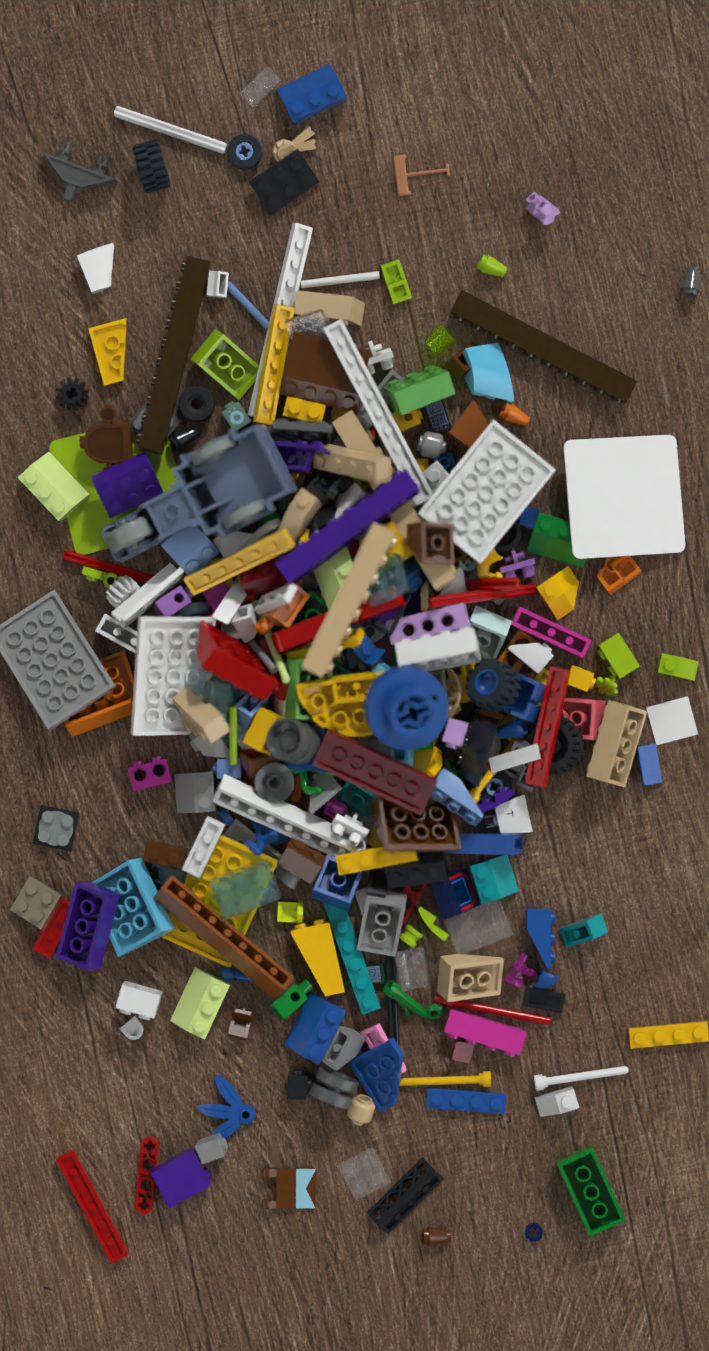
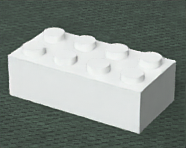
M470 627L460 628L456 632L442 631L439 635L435 636L422 635L419 639L415 640L409 638L402 639L399 643H395L399 666H415L427 672L478 663L482 660L478 638L474 628L470 629Z

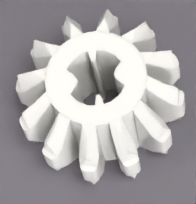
M127 575L120 576L118 580H114L112 585H109L110 589L106 592V598L111 605L117 608L140 587L131 577Z

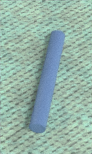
M229 281L227 290L267 329L269 321Z

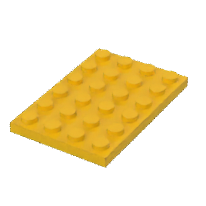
M221 834L201 877L198 878L187 873L185 886L245 936L278 860L264 853L256 856L246 845ZM168 912L175 929L163 935L162 938L226 967H231L232 964L171 912Z

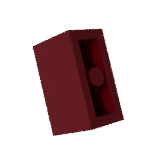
M275 557L239 574L240 586L247 596L285 586L284 575L276 566L278 561Z

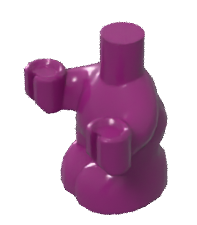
M520 954L518 960L509 967V972L504 977V981L522 988L524 975L535 977L537 971L532 968L529 969L525 965L528 958L527 955Z

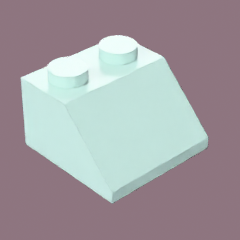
M475 606L469 619L470 629L474 628L481 657L495 660L508 634L512 621Z

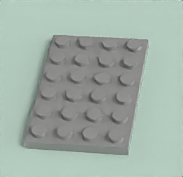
M55 589L0 624V653L49 731L116 688Z

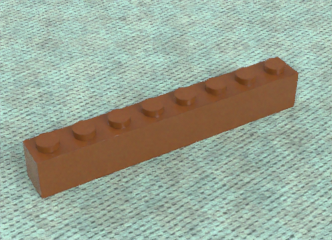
M173 875L154 895L153 898L274 1000L294 978Z

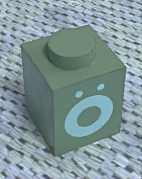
M232 401L223 407V416L232 428H236L237 432L252 423L239 402L234 403Z

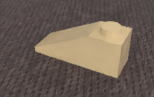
M301 488L289 505L277 531L286 528L292 540L296 543L322 506L319 499Z

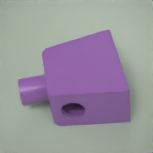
M179 586L157 600L152 607L159 617H173L180 609L190 605L192 602L190 599L193 597V594L188 586L184 589ZM179 597L181 602L177 603L174 598Z

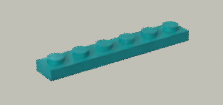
M323 902L362 1015L380 1009L381 1007L362 952L356 950L358 941L348 912Z

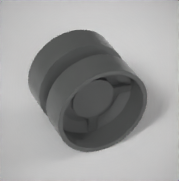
M282 718L274 722L269 728L266 745L273 757L303 765L309 763L317 755L320 747V738L317 730L312 725L290 718Z

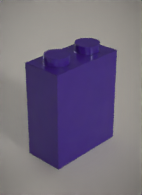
M191 1147L149 1170L169 1208L211 1186L209 1179L212 1177L207 1168H202L197 1151L194 1152Z

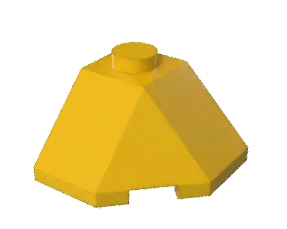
M567 566L536 587L557 621L574 610L579 581L569 566Z

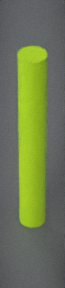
M230 706L229 762L230 765H236L237 707Z

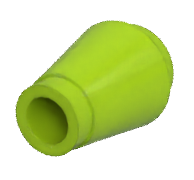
M482 254L476 269L480 270V273L501 278L504 277L507 271L506 266L489 254L487 256Z

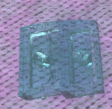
M394 553L387 559L384 567H379L377 571L379 577L375 585L371 584L368 592H370L371 606L385 603L409 590L400 554Z

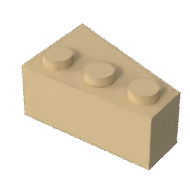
M297 290L294 314L299 316V320L302 321L316 319L320 323L330 324V322L342 319L345 326H348V324L362 326L365 303L353 296Z
M192 685L172 697L184 719L182 723L186 730L191 731L195 736L198 735L202 741L206 740L211 744L231 731L222 714L210 703L206 705L202 701L204 697L201 694L197 695Z

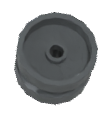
M319 1066L316 1078L322 1083H313L309 1094L333 1106L349 1109L353 1099L347 1093H356L359 1082L342 1072Z

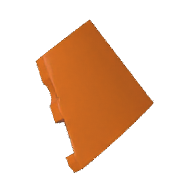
M631 556L607 557L605 565L599 571L597 578L607 592L612 595L642 573V571Z

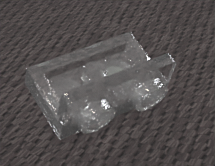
M424 947L396 952V965L399 970V984L402 992L430 986Z

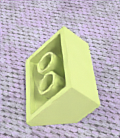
M50 452L32 463L18 477L60 522L90 495Z
M347 547L314 570L328 610H330L353 564Z
M195 967L170 1021L187 1032L205 1039L231 983Z

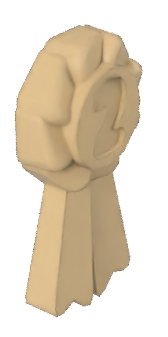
M307 126L292 141L287 139L277 141L272 149L274 159L278 162L295 149H299V151L316 149L314 145L315 139L307 140L315 132L311 131L310 126Z

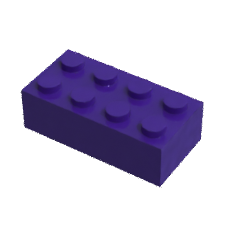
M89 881L75 882L56 958L87 971L101 969L120 893Z

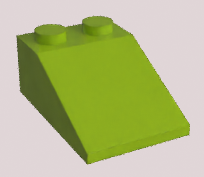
M216 329L190 359L238 400L242 398L256 381L259 368L255 361Z

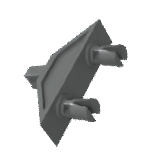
M62 139L57 155L54 156L43 152L64 182L63 188L66 189L63 197L64 200L72 202L75 193L80 194L81 190L117 183L115 178L105 174L111 159L108 155L102 163L104 155L99 153L96 165L91 170L68 160L74 143L70 141L66 147V139Z

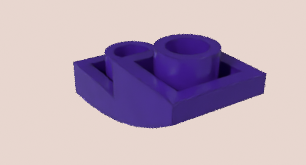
M509 786L497 788L498 792H494L495 800L491 801V798L480 799V803L477 806L481 812L493 809L514 795V789H509Z

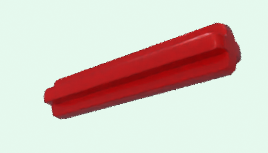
M519 578L469 579L465 581L466 590L514 589L520 586Z

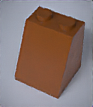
M471 401L448 434L449 437L467 450L473 446L489 426L476 402Z

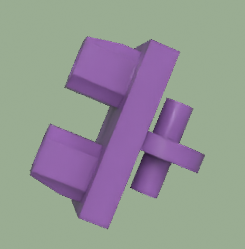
M511 549V555L504 558L506 563L513 561L514 564L499 568V572L503 574L504 578L516 577L514 570L522 568L524 578L535 575L533 566L535 560L532 558L518 562V559L525 558L524 553L516 554L515 549Z

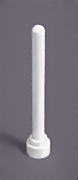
M627 1066L553 1077L539 1074L534 1075V1084L536 1091H540L553 1084L627 1074L629 1069Z

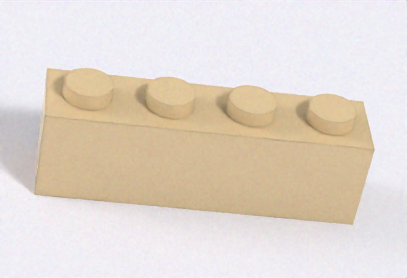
M332 444L324 445L326 449L331 451L330 455L314 454L313 468L373 482L391 477L390 457Z

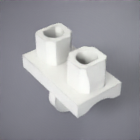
M369 341V347L366 349L371 350L367 367L370 375L375 373L373 364L377 362L381 363L383 370L393 368L392 358L394 356L391 349L382 350L381 344L374 346L373 342Z
M356 812L353 817L347 814L344 817L337 814L330 825L332 827L331 836L340 839L342 834L345 833L350 836L347 841L348 845L354 848L364 840L369 830L362 827L363 822L357 820L359 814Z

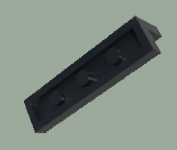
M422 1157L367 1213L380 1229L389 1234L444 1178ZM425 1165L428 1171L423 1176H418L419 1169ZM408 1180H413L412 1186L408 1190H404L405 1183ZM394 1194H399L398 1200L390 1204L391 1197ZM380 1208H384V1214L378 1219L375 1213Z

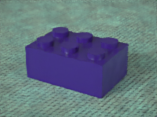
M146 452L91 476L95 489L110 518L164 493Z

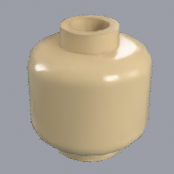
M359 1094L352 1098L347 1116L352 1120L353 1124L361 1126L372 1120L375 1104L369 1096Z

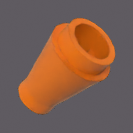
M506 403L499 417L503 418V421L520 425L524 428L530 420V417L513 403Z

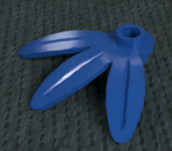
M216 1075V1085L221 1095L231 1107L223 1104L209 1103L199 1105L198 1110L211 1117L229 1118V1120L222 1123L210 1134L211 1136L220 1132L222 1138H227L241 1123L250 1124L253 1122L256 1114L252 1106L248 1104L243 1105L237 1091L226 1079ZM244 1111L249 1112L248 1118L242 1117Z

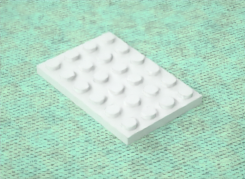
M493 420L418 514L428 522L453 524L454 543L481 564L556 469Z
M138 617L131 735H189L191 731H187L182 723L184 719L172 697L192 685L197 695L201 694L204 697L202 701L206 705L210 703L212 671L206 672L200 667L197 650L200 622L204 620L216 626V618Z

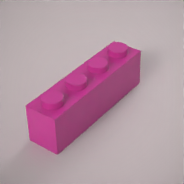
M518 607L511 626L580 658H584L592 641L522 607Z
M450 1008L444 1026V1032L447 1033V1037L453 1039L462 1037L466 1039L465 1042L477 1045V1042L485 1044L484 1048L496 1051V1048L504 1050L503 1054L512 1057L515 1054L520 1055L527 1034L526 1030L454 1008Z

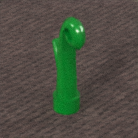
M393 980L389 981L383 989L385 995L393 998L402 1007L407 1017L410 1016L409 1010L431 1020L439 1019L444 1014L443 1008L438 1004H431L425 1009L404 992L400 985Z

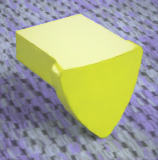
M298 900V902L278 901L277 922L302 923V900Z

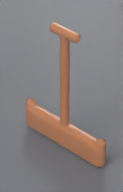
M407 155L393 157L398 196L411 195L407 181L409 176L446 172V175L450 176L448 163L445 164L446 168L406 173L405 158Z

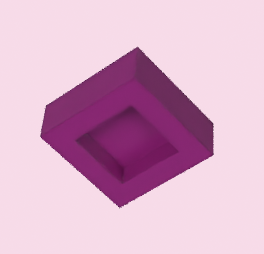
M332 797L327 802L324 814L334 820L337 814L344 817L348 807Z

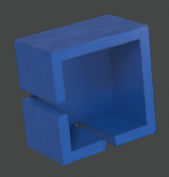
M517 674L516 676L520 678L518 684L521 685L520 690H517V693H519L518 698H514L515 702L513 705L509 704L508 709L502 708V710L534 723L541 708L538 706V703H542L546 685Z

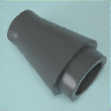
M687 268L680 288L683 296L694 298L700 292L699 268Z

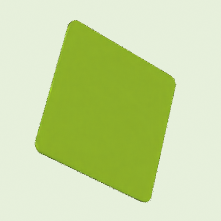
M132 431L133 457L146 452L163 492L172 489L170 485L178 480L172 470L176 465L169 437L166 440L163 455L140 450L139 444L136 443L137 435ZM86 433L54 440L49 447L50 453L90 494L67 516L76 553L83 555L109 549L102 536L103 527L127 516L139 507H134L112 518L109 517L91 478L92 475L103 471L107 463H98L91 460L85 453L84 448H80V436H85Z

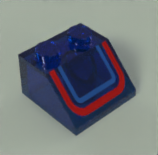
M466 867L448 874L446 881L430 883L444 920L480 905Z

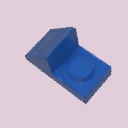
M364 635L359 646L355 648L349 647L369 672H372L378 663L385 662L386 651L376 648L366 635Z

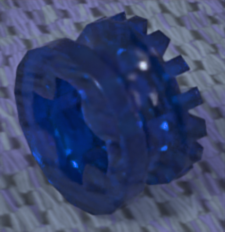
M530 1223L525 1228V1235L529 1241L537 1242L542 1238L543 1230L538 1223ZM530 1228L539 1229L537 1237L529 1235L531 1233Z

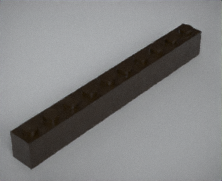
M187 256V260L182 261L180 272H183L181 280L178 279L175 291H178L177 299L173 298L170 310H173L172 318L168 317L167 337L163 336L161 342L163 353L162 356L158 355L156 362L158 372L157 375H153L151 386L154 387L153 392L148 394L146 405L149 406L148 411L143 413L141 424L144 425L143 431L138 432L136 443L139 444L140 450L163 455L211 268V261Z
M461 290L450 311L453 314V319L461 323L463 321L470 323V327L478 332L482 329L488 333L487 336L491 339L505 341V346L516 350V348L522 350L524 356L530 359L535 357L541 360L540 364L547 368L553 366L559 369V374L565 377L570 375L576 378V383L582 386L587 384L593 387V391L603 396L605 393L611 396L610 400L619 405L621 403L625 404L628 401L637 383V380Z

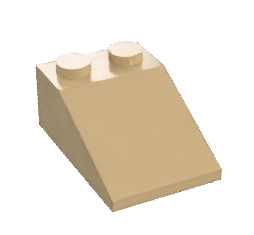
M466 954L440 956L437 992L447 1002L500 995L504 959L502 957Z

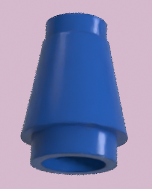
M519 718L497 728V734L500 739L523 737L524 734L528 733L526 721Z

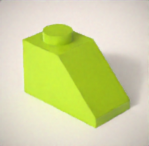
M660 653L656 673L695 681L699 661Z

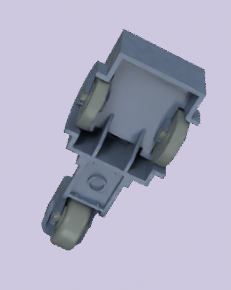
M255 425L238 434L236 428H232L229 430V434L203 444L194 452L181 455L180 458L183 464L172 469L178 480L170 485L172 489L145 502L127 516L103 527L102 536L113 558L118 562L134 558L162 543L166 537L189 525L192 528L201 526L206 536L219 533L220 537L229 535L271 514L276 510L274 503L299 491L266 425Z

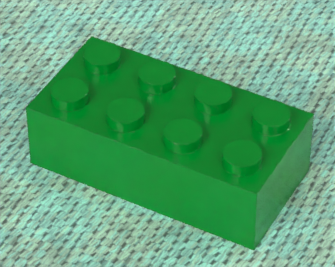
M592 1144L555 1160L589 1236H593L626 1221Z

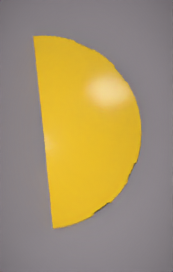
M385 671L353 673L305 681L296 684L297 693L302 706L306 708L312 719L321 727L332 729L348 737L369 736L374 733L369 728L365 718V697L374 680Z

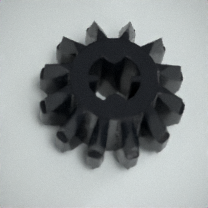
M70 377L67 378V385L61 381L60 384L64 388H56L57 392L62 393L56 396L57 400L63 399L59 405L63 407L67 404L66 410L70 411L72 405L74 410L78 411L77 404L84 408L85 404L82 402V399L89 401V397L83 396V394L89 393V389H83L86 383L82 382L79 384V379L75 378L72 384ZM75 389L77 397L73 396L72 399H69L68 392H72Z

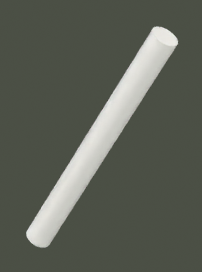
M379 271L302 280L301 289L380 279Z

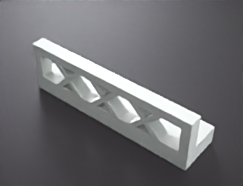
M169 563L112 611L111 615L125 629L157 600L182 581L184 570L181 567L176 569Z

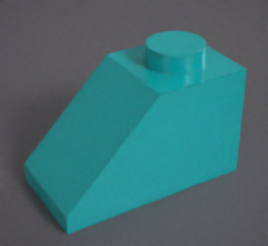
M600 913L564 926L559 931L565 946L569 947L594 940L607 933L608 929Z

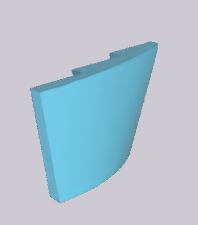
M492 343L465 348L462 353L470 370L464 379L471 393L493 400L496 398L507 400L509 404L513 403L512 382L499 344Z

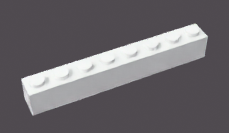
M224 774L216 789L212 802L290 838L299 840L334 858L339 854L366 849L368 839L364 838L354 848L348 845L347 841L350 836L345 833L342 834L340 839L330 835L332 829L330 826L331 822L285 801L277 803L265 801L258 795L254 787Z

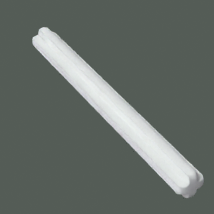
M120 106L115 108L114 116L222 154L226 151L227 144L225 142Z

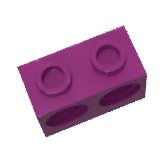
M158 756L150 758V763L143 764V760L131 763L132 767L128 768L133 791L172 782L168 759ZM156 765L164 767L165 772L162 776H157L154 773ZM139 769L145 772L146 776L143 781L135 778V772Z

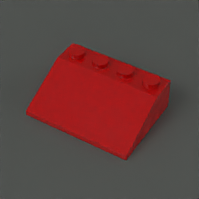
M204 620L200 622L197 650L200 667L206 672L212 671L222 681H230L235 688L246 690L253 698L257 699L259 697L265 701L278 684L275 674L268 670L250 646Z

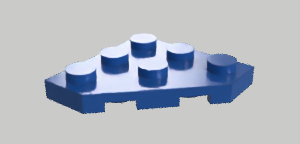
M393 1037L348 1062L379 1112L393 1106L398 1100L404 1053Z

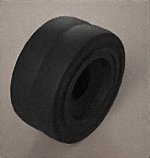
M202 386L187 388L179 398V409L182 415L192 422L207 420L215 408L212 394ZM196 398L202 400L203 403L202 407L198 410L193 409L191 406L192 400Z

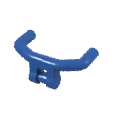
M251 820L256 833L257 845L252 839L246 840L245 845L254 855L259 856L265 845L277 842L279 837L275 830L264 825L261 826L260 823Z

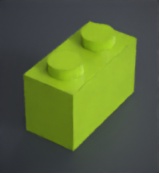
M619 633L597 645L599 648L597 653L603 661L607 660L610 665L608 670L613 677L617 676L618 679H621L640 667Z

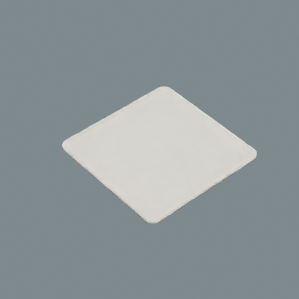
M654 435L578 439L565 442L563 448L572 553L576 558L679 553L685 549L677 441L674 436Z

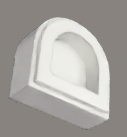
M134 1016L120 1027V1030L128 1039L136 1040L142 1036L144 1027L139 1019Z

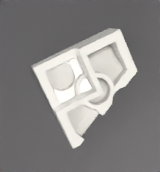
M113 243L77 255L92 294L111 287Z

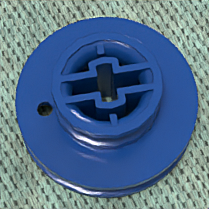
M406 665L391 668L379 675L369 687L364 702V714L371 731L386 745L400 750L417 749L434 740L446 723L449 709L448 698L440 682L427 671L419 667ZM432 695H436V699L434 701L431 698Z

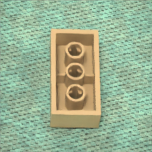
M608 700V704L604 709L602 724L599 726L598 738L593 746L591 762L587 767V777L626 787L647 711Z

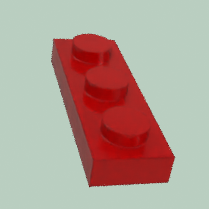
M64 897L32 948L49 959L60 942L70 901Z

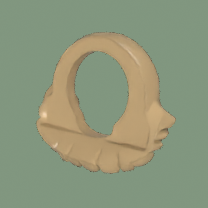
M425 581L420 587L421 610L427 612L436 608L428 606L429 593L431 597L435 596L429 582Z

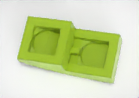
M397 259L380 265L393 304L411 299L412 296L400 260Z
M420 905L418 910L424 922L433 933L445 941L449 933L435 925L433 922L437 916Z

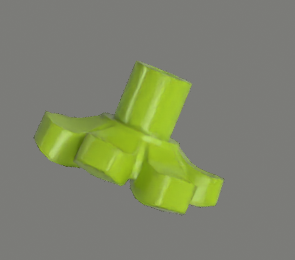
M612 675L605 677V679L602 677L596 679L595 686L599 688L598 692L600 694L605 693L607 696H616L618 693L616 690V679Z

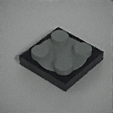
M40 805L33 844L72 852L80 813Z

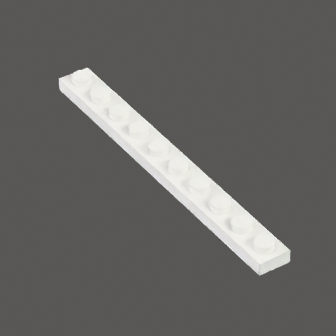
M292 223L274 304L292 308L295 306L296 293L301 282L313 230L312 227ZM271 317L248 411V416L254 417Z
M342 319L323 328L397 470L402 472L406 469L419 486L421 493L413 498L416 506L432 497L433 493Z

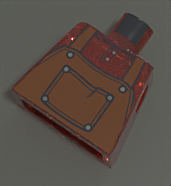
M254 748L239 751L242 775L248 784L254 788L256 774L264 765L281 762L280 759L259 752Z

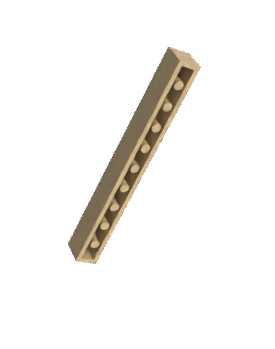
M351 410L332 422L347 448L385 456L380 446H374L372 441L375 438L370 430H364L362 424L365 422L359 413L355 414ZM391 466V476H392V474L395 473V470H394L393 467ZM389 477L377 482L368 480L375 492V488L383 482L386 484L392 478ZM413 499L389 515L406 543L407 524L421 521L426 522L414 510L413 507L416 504ZM415 556L437 592L457 580L455 574L458 572L453 564L420 562Z

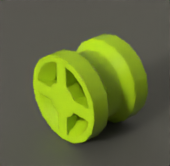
M408 924L406 931L401 933L399 938L415 948L418 939H422L424 935Z

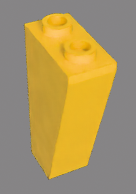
M325 919L313 921L314 924L306 926V923L294 925L295 929H291V935L324 995L330 996L345 992L330 921L325 922Z

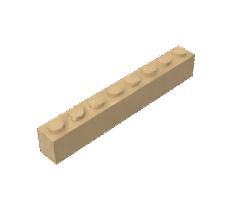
M373 522L301 667L321 677L331 673L334 664L331 662L334 656L339 657L343 646L340 645L343 638L348 639L352 631L350 625L353 620L357 621L361 613L359 607L362 602L366 603L370 595L368 589L371 584L375 585L379 577L377 571L380 566L384 567L388 556H386L388 549H393L396 544V533Z

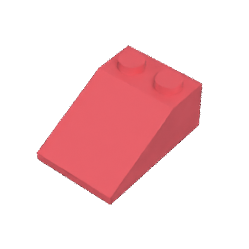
M565 698L561 717L568 718L575 723L574 726L579 727L580 730L578 732L583 735L581 739L597 740L599 726L602 724L606 701Z

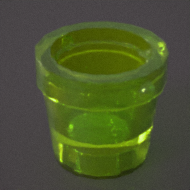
M441 323L435 326L436 328L424 340L436 355L456 343L455 339Z

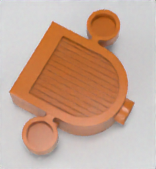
M304 579L295 584L298 588L289 604L261 614L263 617L256 623L255 631L262 635L269 633L274 625L284 628L290 626L310 596L300 588Z

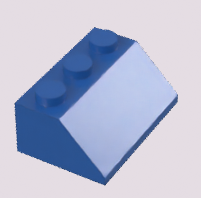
M330 64L276 89L293 125L347 101L346 93Z
M311 991L284 1045L299 1055L320 1064L346 1009Z

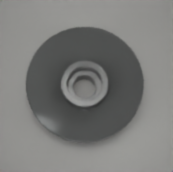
M280 763L266 764L256 774L255 789L258 795L265 801L272 803L281 802L287 799L293 791V774L286 766ZM271 779L277 780V784L275 786L270 785Z

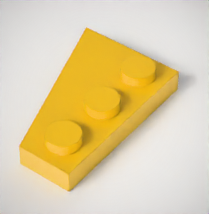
M127 318L88 328L104 386L124 381Z

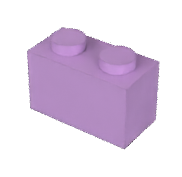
M449 718L442 739L443 742H446L445 746L455 750L458 749V746L462 747L469 724Z

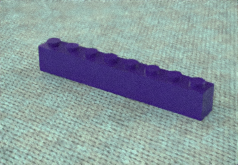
M405 469L402 472L399 470L391 476L392 479L386 484L385 482L379 484L375 488V492L359 499L360 503L354 507L349 506L338 519H331L326 524L327 527L321 531L318 529L310 535L311 538L305 543L304 541L298 543L294 547V551L280 556L276 566L289 584L293 583L295 585L369 531L373 522L380 523L420 494L419 486Z

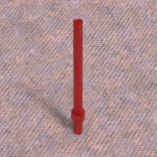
M434 996V1003L449 1005V1008L457 1009L459 1007L550 1025L551 1017L465 1000L447 1002L442 996Z

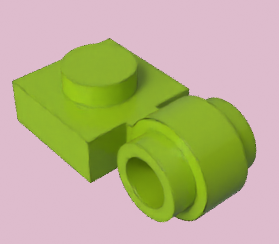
M86 566L83 567L81 573L86 575L85 579L97 582V579L103 580L107 588H110L109 585H112L108 582L110 577H113L114 580L119 578L115 573H105Z

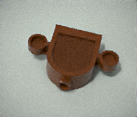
M110 405L104 406L100 411V418L103 421L92 424L85 436H80V448H84L87 456L95 462L107 463L103 470L115 466V463H121L133 457L132 420H114L116 410Z

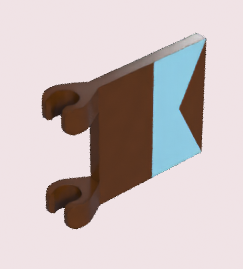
M316 1168L262 1169L263 1177H276V1200L263 1199V1209L316 1208Z

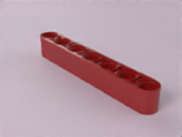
M399 585L391 586L369 595L366 603L362 602L359 607L361 613L357 621L353 620L350 627L404 606L406 603ZM328 612L271 634L277 654H283L314 642Z

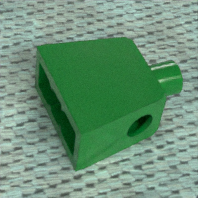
M307 979L298 986L292 984L275 1000L273 999L268 1003V1005L280 1019H285L308 999L306 994L313 987ZM293 993L297 995V999L294 1001L291 1000Z

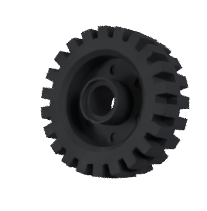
M565 717L560 719L555 742L556 748L553 752L549 770L550 775H559L571 771V768H575L578 765L576 762L581 760L580 754L584 752V749H581V746H584V741H581L583 735L578 732L580 730L579 727L574 726L575 723ZM538 721L533 723L534 726L529 727L530 733L525 735L530 745H533Z

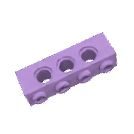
M455 604L400 618L393 633L389 635L391 645L395 646V643H399L402 639L409 638L415 640L419 639L422 635L435 636L439 635L442 631L456 632L460 628L471 627L466 604ZM447 616H451L453 619L450 627H445L443 624ZM395 619L386 621L388 631H390ZM432 621L434 624L433 629L426 632L424 629L425 623ZM412 625L414 627V634L407 636L405 629Z

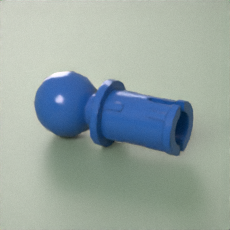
M225 966L220 971V976L224 981L228 982L237 978V983L239 981L253 982L239 969L236 971L232 967Z

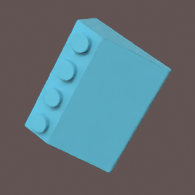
M142 858L128 860L92 882L120 893L109 935L118 957L150 943L175 929L165 907L153 898L158 891Z

